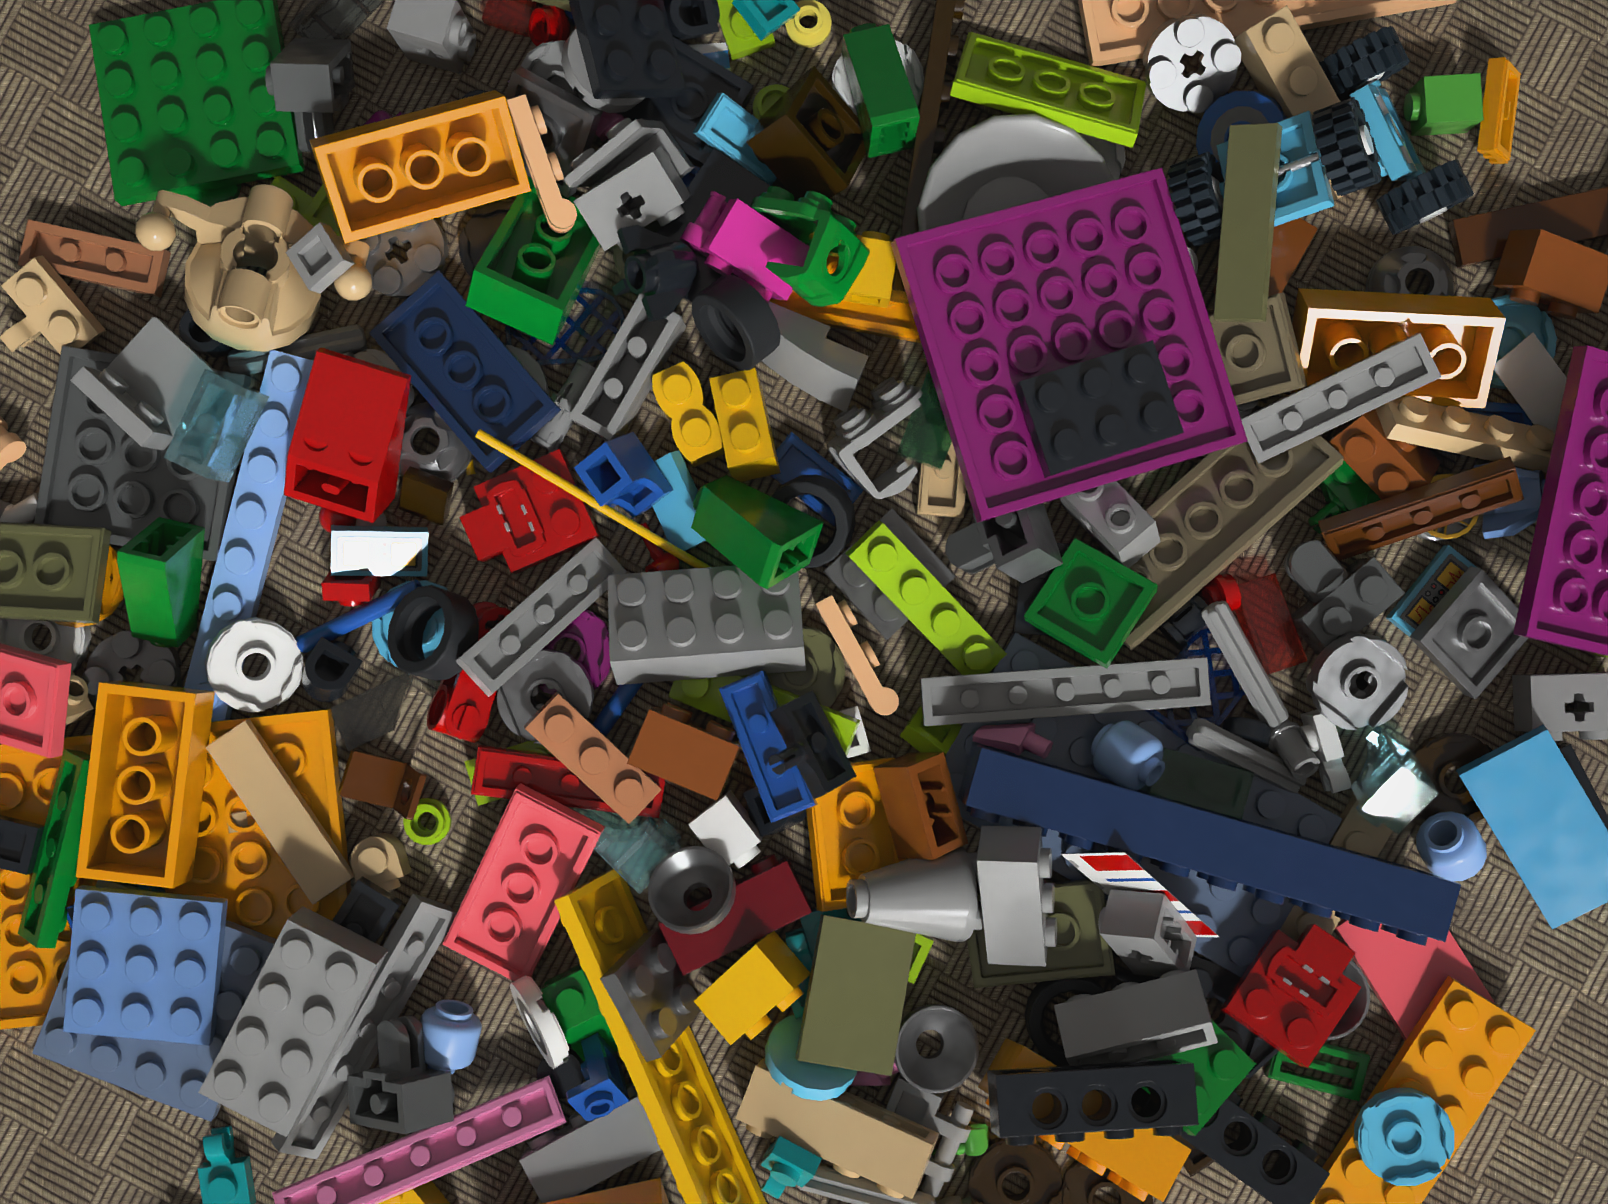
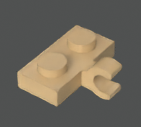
M43 255L34 257L1 285L26 315L24 319L14 324L0 336V339L11 352H14L20 346L26 347L42 333L61 355L62 346L84 349L106 331Z

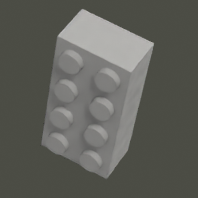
M735 565L608 575L609 656L617 685L752 675L762 670L766 671V674L806 671L798 571L769 589L759 586Z
M304 906L287 919L198 1093L288 1137L303 1118L389 950Z

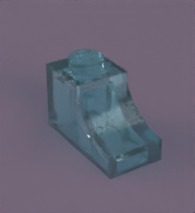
M1377 726L1365 738L1367 742L1366 761L1359 777L1351 785V788L1359 802L1356 809L1369 823L1376 827L1383 823L1399 834L1439 793L1414 752L1383 728Z
M592 810L584 814V816L605 826L594 850L639 894L649 885L650 878L658 864L666 856L682 848L677 843L681 838L680 834L663 818L656 822L652 817H648L639 824L621 825L601 818Z

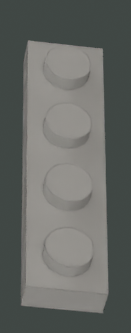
M1418 332L1308 387H1304L1242 417L1241 421L1248 440L1247 442L1259 464L1433 382L1442 376L1421 333Z
M595 537L457 659V664L488 697L491 696L608 590V575L625 574L627 571Z

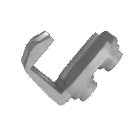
M894 377L884 380L870 392L874 398L872 401L873 407L867 412L864 408L858 409L854 404L848 407L846 412L842 411L832 420L836 425L834 432L837 436L827 444L829 453L858 486L876 499L886 498L902 492L909 486L918 472L914 465L911 464L908 467L904 460H900L871 482L853 456L855 452L872 443L922 405L918 400L923 394L920 387L913 386L912 384L906 385L903 379L896 381Z

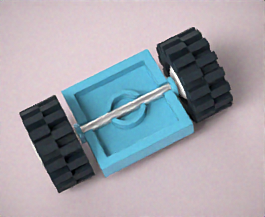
M1389 26L1388 28H1381L1377 32L1368 33L1362 39L1358 38L1352 41V44L1338 49L1337 53L1327 56L1319 64L1339 100L1343 101L1350 97H1355V100H1358L1360 104V109H1363L1365 121L1369 123L1370 134L1374 138L1376 145L1375 151L1378 153V164L1381 168L1380 175L1382 177L1389 175L1391 181H1407L1376 200L1392 235L1444 213L1454 207V205L1473 196L1474 192L1457 159L1425 172L1386 89L1379 87L1381 81L1387 80L1392 74L1399 72L1410 62L1394 27Z
M1355 97L1314 111V115L1310 111H1306L1277 122L1282 126L1274 227L1335 206L1329 180H1331V186L1338 196L1380 183L1381 168L1378 164V153L1374 148L1376 146L1374 138L1371 137L1369 123L1365 121V113L1362 108L1360 109V104L1358 100H1355ZM1228 141L1216 145L1220 164L1216 162L1213 154L1205 152L1173 164L1168 169L1170 177L1168 185L1173 192L1170 193V196L1177 208L1175 209L1177 218L1180 217V226L1183 232L1186 231L1187 239L1193 242L1194 246H1201L1218 240L1221 236Z

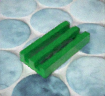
M1325 1042L1319 1051L1320 1053L1357 1062L1355 1069L1316 1058L1308 1067L1352 1079L1351 1087L1280 1069L1282 1061L1296 1064L1280 1051L1270 1059L1269 1066L1266 1065L1264 1075L1267 1078L1359 1101L1371 1055L1360 1050Z

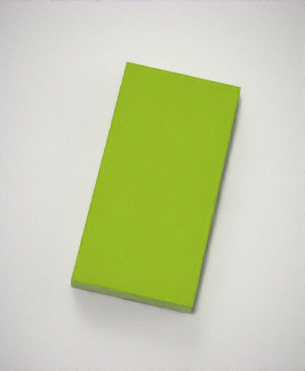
M968 32L950 96L1015 115L1037 114L1073 128L1078 133L1133 148L1140 125L1146 82L978 33Z

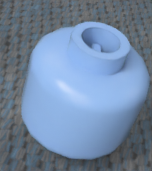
M1119 721L1116 724L1104 726L1092 743L1091 754L1093 755L1095 770L1118 786L1138 791L1145 785H1154L1164 772L1165 762L1162 761L1164 754L1162 742L1132 721Z
M1439 812L1430 816L1420 826L1416 835V848L1428 869L1433 874L1453 882L1464 881L1475 876L1482 869L1487 858L1486 843L1474 822L1457 812Z
M448 999L438 1001L435 1006L426 1009L420 1018V1022L423 1027L424 1057L427 1069L446 1071L453 1074L455 1070L469 1066L476 1056L482 1029L481 1021L473 1013V1008L464 1002Z

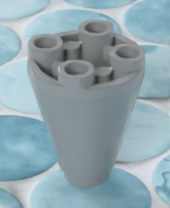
M959 847L934 860L909 858L863 873L858 879H850L846 888L848 913L851 918H861L864 923L954 942L966 941L971 937L973 930H982L984 927L981 901H977L976 881L979 880L976 861L977 853H967L964 847Z

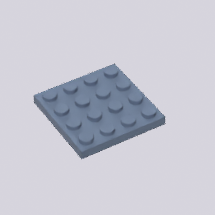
M97 880L96 886L145 891L122 882ZM226 920L220 991L217 996L216 1034L210 1046L63 1032L69 954L32 1054L211 1122L217 1116L221 1104L198 1092L277 939Z

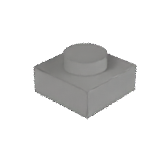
M319 222L286 251L287 256L307 288L316 293L323 292L355 264L332 227L322 222Z

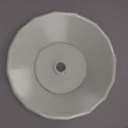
M1037 114L992 116L957 134L929 168L917 207L919 232L1102 184L1114 179L1104 157L1073 128Z

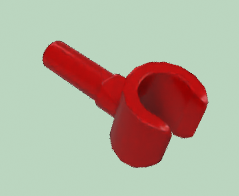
M642 523V524H640V525H642L643 527H645V528H647L648 530H650V528H649V526H648L647 523ZM641 536L650 552L651 558L654 560L646 566L645 572L679 570V560L677 557L669 552L664 553L662 548Z

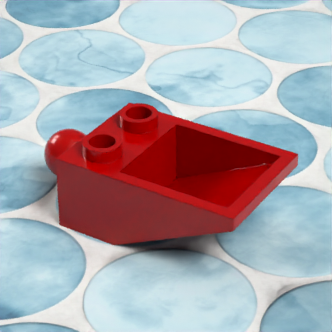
M320 347L315 354L288 451L284 495L320 506L319 522L323 529L331 534V525L355 526L357 518L374 523L395 499L411 375Z

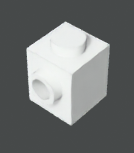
M731 790L695 816L688 824L706 848L714 850L721 855L728 865L734 862L738 869L761 852L757 844L761 842L763 836H760L757 827L749 818L748 812Z

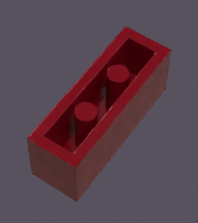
M771 854L751 864L749 867L752 873L735 881L736 895L730 912L714 928L698 934H682L671 930L662 922H659L658 925L683 976L812 913V905L788 856L777 860L775 854ZM707 888L710 894L694 902L689 895L687 898L688 909L700 911L706 908L712 899L711 890Z

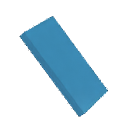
M1544 724L1456 770L1552 929L1608 902V830Z

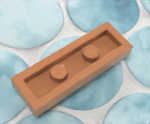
M28 219L18 265L23 267L34 257L43 255L62 277L161 298L171 252L166 249L151 251L140 243Z
M558 692L524 725L525 730L628 824L662 790L643 770L627 764L629 757Z

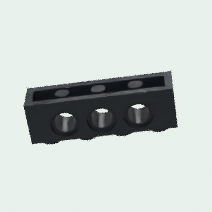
M1183 1059L987 1070L991 1132L999 1138H1005L1006 1145H1032L1036 1143L1035 1136L1055 1135L1056 1142H1080L1085 1140V1133L1104 1131V1138L1129 1139L1134 1137V1129L1153 1128V1135L1176 1136L1183 1134V1126L1199 1125L1194 1063ZM1146 1086L1150 1092V1103L1145 1110L1135 1112L1131 1104L1132 1096L1137 1089ZM1091 1090H1099L1102 1096L1101 1108L1093 1115H1085L1082 1109L1084 1096ZM1042 1093H1050L1054 1101L1051 1113L1045 1118H1035L1032 1111L1035 1098Z
M1139 1088L1131 1101L1145 1110L1150 1103V1096L1142 1088ZM1235 1092L1230 1094L1196 1136L1188 1135L1184 1130L1183 1134L1180 1135L1272 1204H1311L1330 1175L1329 1172L1316 1164L1320 1155L1298 1139H1295L1292 1145H1290L1278 1136L1282 1127L1258 1110L1252 1117L1239 1106L1244 1099ZM1238 1121L1240 1124L1239 1137L1233 1143L1226 1144L1224 1141L1225 1128L1230 1123ZM1272 1150H1277V1165L1274 1169L1264 1172L1263 1159L1265 1155Z

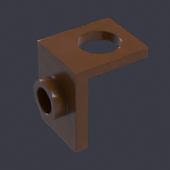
M353 749L350 752L338 794L341 797L393 808L405 819L413 820L427 775L411 763ZM412 784L411 795L409 797V800L407 801L408 792Z

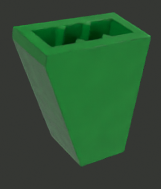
M874 23L858 25L852 28L849 33L843 34L841 53L867 157L873 158L911 149L914 147L920 114L890 25L876 26Z
M725 475L703 485L697 492L693 502V509L696 510L691 528L755 583L765 589H769L810 564L824 522Z
M158 517L117 551V563L132 637L150 641L152 645L157 647L178 648L197 629L205 527Z

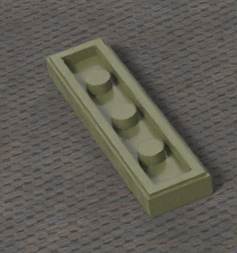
M1278 123L1230 125L1214 308V320L1219 322H1266L1282 126Z

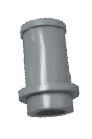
M1287 719L1279 726L1270 727L1271 734L1268 748L1271 751L1278 752L1295 779L1308 778L1319 769L1320 766L1318 764L1320 760L1303 740L1301 728L1297 723Z

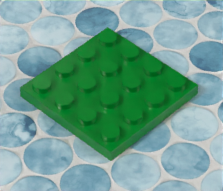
M214 0L89 25L114 199L121 206L156 200L160 190L184 195L305 171L302 152L298 148L294 112L276 111L274 95H269L266 88V68L285 48L277 0Z

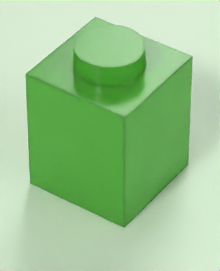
M1481 73L1424 76L1408 90L1409 93L1405 96L1404 117L1406 121L1411 122V136L1467 133L1484 120Z

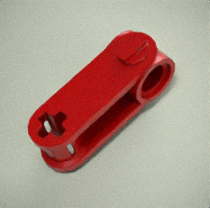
M482 601L475 603L473 606L476 609L479 621L478 641L491 630L485 629L488 620L497 621L498 624L511 611L504 607H499L492 602ZM464 670L450 679L441 680L428 709V729L476 743L487 727L497 691L488 697Z

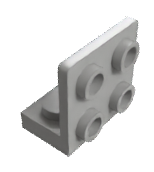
M626 118L608 131L606 136L609 138V141L600 149L595 151L594 148H590L576 157L570 164L573 171L563 180L569 188H594L660 146L664 149L680 178L684 177L695 166L662 121L643 119L631 121L630 118ZM641 195L634 198L631 197L626 202L630 210L636 207L640 208L645 203Z
M156 317L148 321L103 371L83 366L70 380L141 447L164 450L225 383L224 378L161 319Z

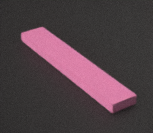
M546 1076L454 1115V1121L416 1131L272 1192L275 1204H379L565 1124L567 1121L551 1078Z

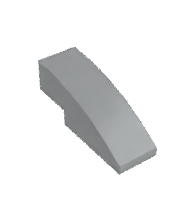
M769 301L768 305L777 319L781 333L780 345L764 358L762 362L794 386L818 400L846 412L869 356L826 339L830 326Z

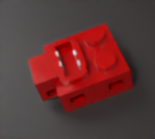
M561 449L533 460L580 488L568 459ZM523 465L474 486L473 488L482 507L459 517L478 561L487 562L503 554L509 570L513 574L524 572L585 545L595 537L597 539L602 537L587 503Z
M1316 924L1307 925L1297 941L1279 929L1274 930L1220 1009L1296 1064L1308 1068L1361 989V986L1342 974L1356 952Z

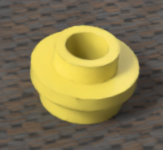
M801 0L796 4L801 10L794 18L785 23L789 38L795 44L806 48L822 44L828 38L831 31L832 20L828 9L816 0ZM809 15L817 20V24L812 28H804L800 24V20L804 16Z

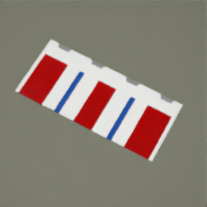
M1125 852L1061 854L1107 895H1109L1110 889L1165 894L1196 937H1220Z

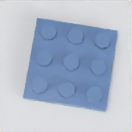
M81 885L76 888L63 1032L210 1046L216 1034L217 996L220 991L228 899Z

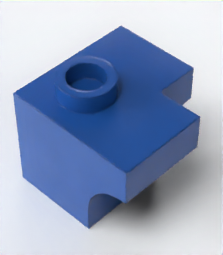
M634 432L606 441L574 467L600 507L608 505L613 508L618 505L632 519L642 515L673 491V488Z

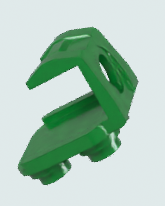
M769 186L767 192H763L760 196L753 198L751 208L810 248L803 267L768 261L766 268L783 282L789 284L793 291L813 306L822 307L840 303L864 267L870 253L869 248L857 238L855 233L857 225L844 216L833 214L831 210L833 202L823 194L806 191L804 197L794 201L795 197L789 191L777 186ZM828 255L839 257L838 266L831 275L827 270Z

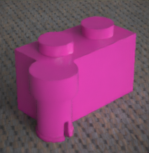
M711 191L710 197L695 223L689 222L680 240L687 244L689 248L707 257L704 263L723 276L734 273L745 280L760 293L767 303L771 298L787 300L793 288L766 268L767 262L803 267L810 247L738 198L729 199L727 203L725 202V196Z

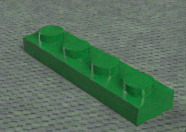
M64 749L18 930V934L36 948L55 949L58 935L64 930L67 922L66 903L70 887L74 886L78 878L76 877L77 859L90 755L83 751Z

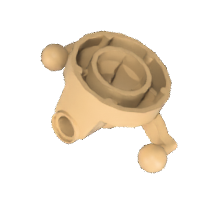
M266 184L256 185L251 188L248 197L219 202L211 207L188 196L160 190L158 191L152 212L142 215L136 223L135 234L143 247L151 251L167 249L175 240L176 229L169 217L176 218L187 227L196 230L197 243L185 264L184 300L194 322L213 340L237 350L270 351L292 344L309 331L319 312L321 293L310 291L286 254V251L314 226L298 211L292 209V197L281 188ZM337 236L355 264L334 281V286L341 297L347 300L358 301L366 297L372 288V277L366 269L370 246L358 240L345 244L342 237ZM256 266L269 271H267L266 277L255 271L241 269L240 267Z

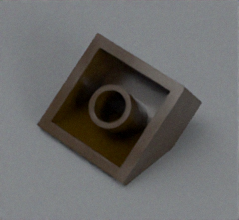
M815 66L807 70L761 116L746 141L753 149L757 159L767 165L782 182L785 189L794 195L796 200L804 197L806 191L818 192L831 198L847 188L866 153L858 117Z

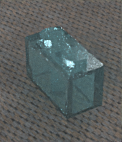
M204 369L164 458L207 479L230 482L269 396L228 376Z

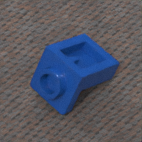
M598 1033L581 1041L585 1061L581 1063V1070L586 1082L566 1092L568 1103L586 1121L604 1117L614 1109L630 1101L619 1056Z

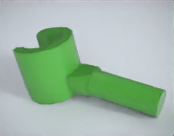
M986 1123L968 1124L971 1127V1132L966 1143H960L956 1155L964 1153L968 1156L982 1155L987 1150L989 1144L988 1126ZM937 1149L933 1150L931 1155H935Z

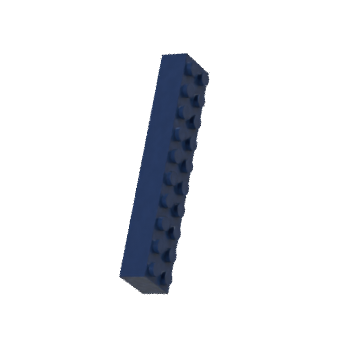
M974 742L958 793V798L967 805L966 811L970 812L971 816L985 821L999 823L1000 816L1002 815L1012 818V824L1018 827H1041L1042 837H1046L1048 829L1058 831V837L1065 839V843L1093 851L1095 842L1105 845V851L1125 852L1138 864H1141L1143 856L1151 858L1150 863L1159 866L1160 870L1188 878L1191 869L1197 871V877L1207 880L1206 883L1231 891H1236L1237 884L1240 883L1243 884L1242 890L1253 893L1257 898L1283 905L1285 897H1289L1288 903L1299 906L1301 910L1308 913L1331 918L1332 911L1334 910V916L1348 920L1349 924L1378 932L1379 926L1382 924L1380 929L1396 934V937L1424 946H1426L1428 937L1446 942L1461 888L1459 883L1423 870L1146 791L1125 788L1111 781Z

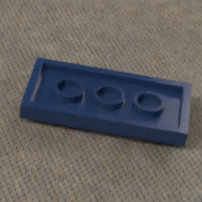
M438 270L369 333L396 363L403 373L411 375V383L480 464L492 473L508 456L476 438L475 436L479 429L517 450L555 417L561 409L479 314L465 306L466 299L446 276Z

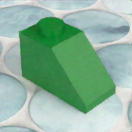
M580 964L548 979L540 988L543 993L541 996L547 1008L556 1016L566 1041L583 1062L585 1057L581 1041L596 1033L615 1052L618 1051L605 1017L600 1012L598 1001L588 978Z

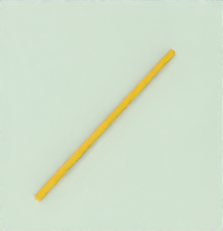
M479 429L476 438L694 568L710 567L608 505L600 507L592 495L482 429Z

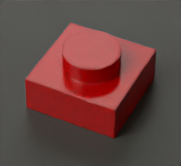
M330 570L321 583L323 601H338L340 605L347 607L363 605L371 601L381 586L380 576H331Z

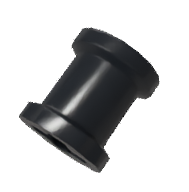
M1195 594L1160 625L1158 629L1173 646L1183 652L1188 647L1187 641L1206 625L1202 618V610L1209 605L1198 594Z

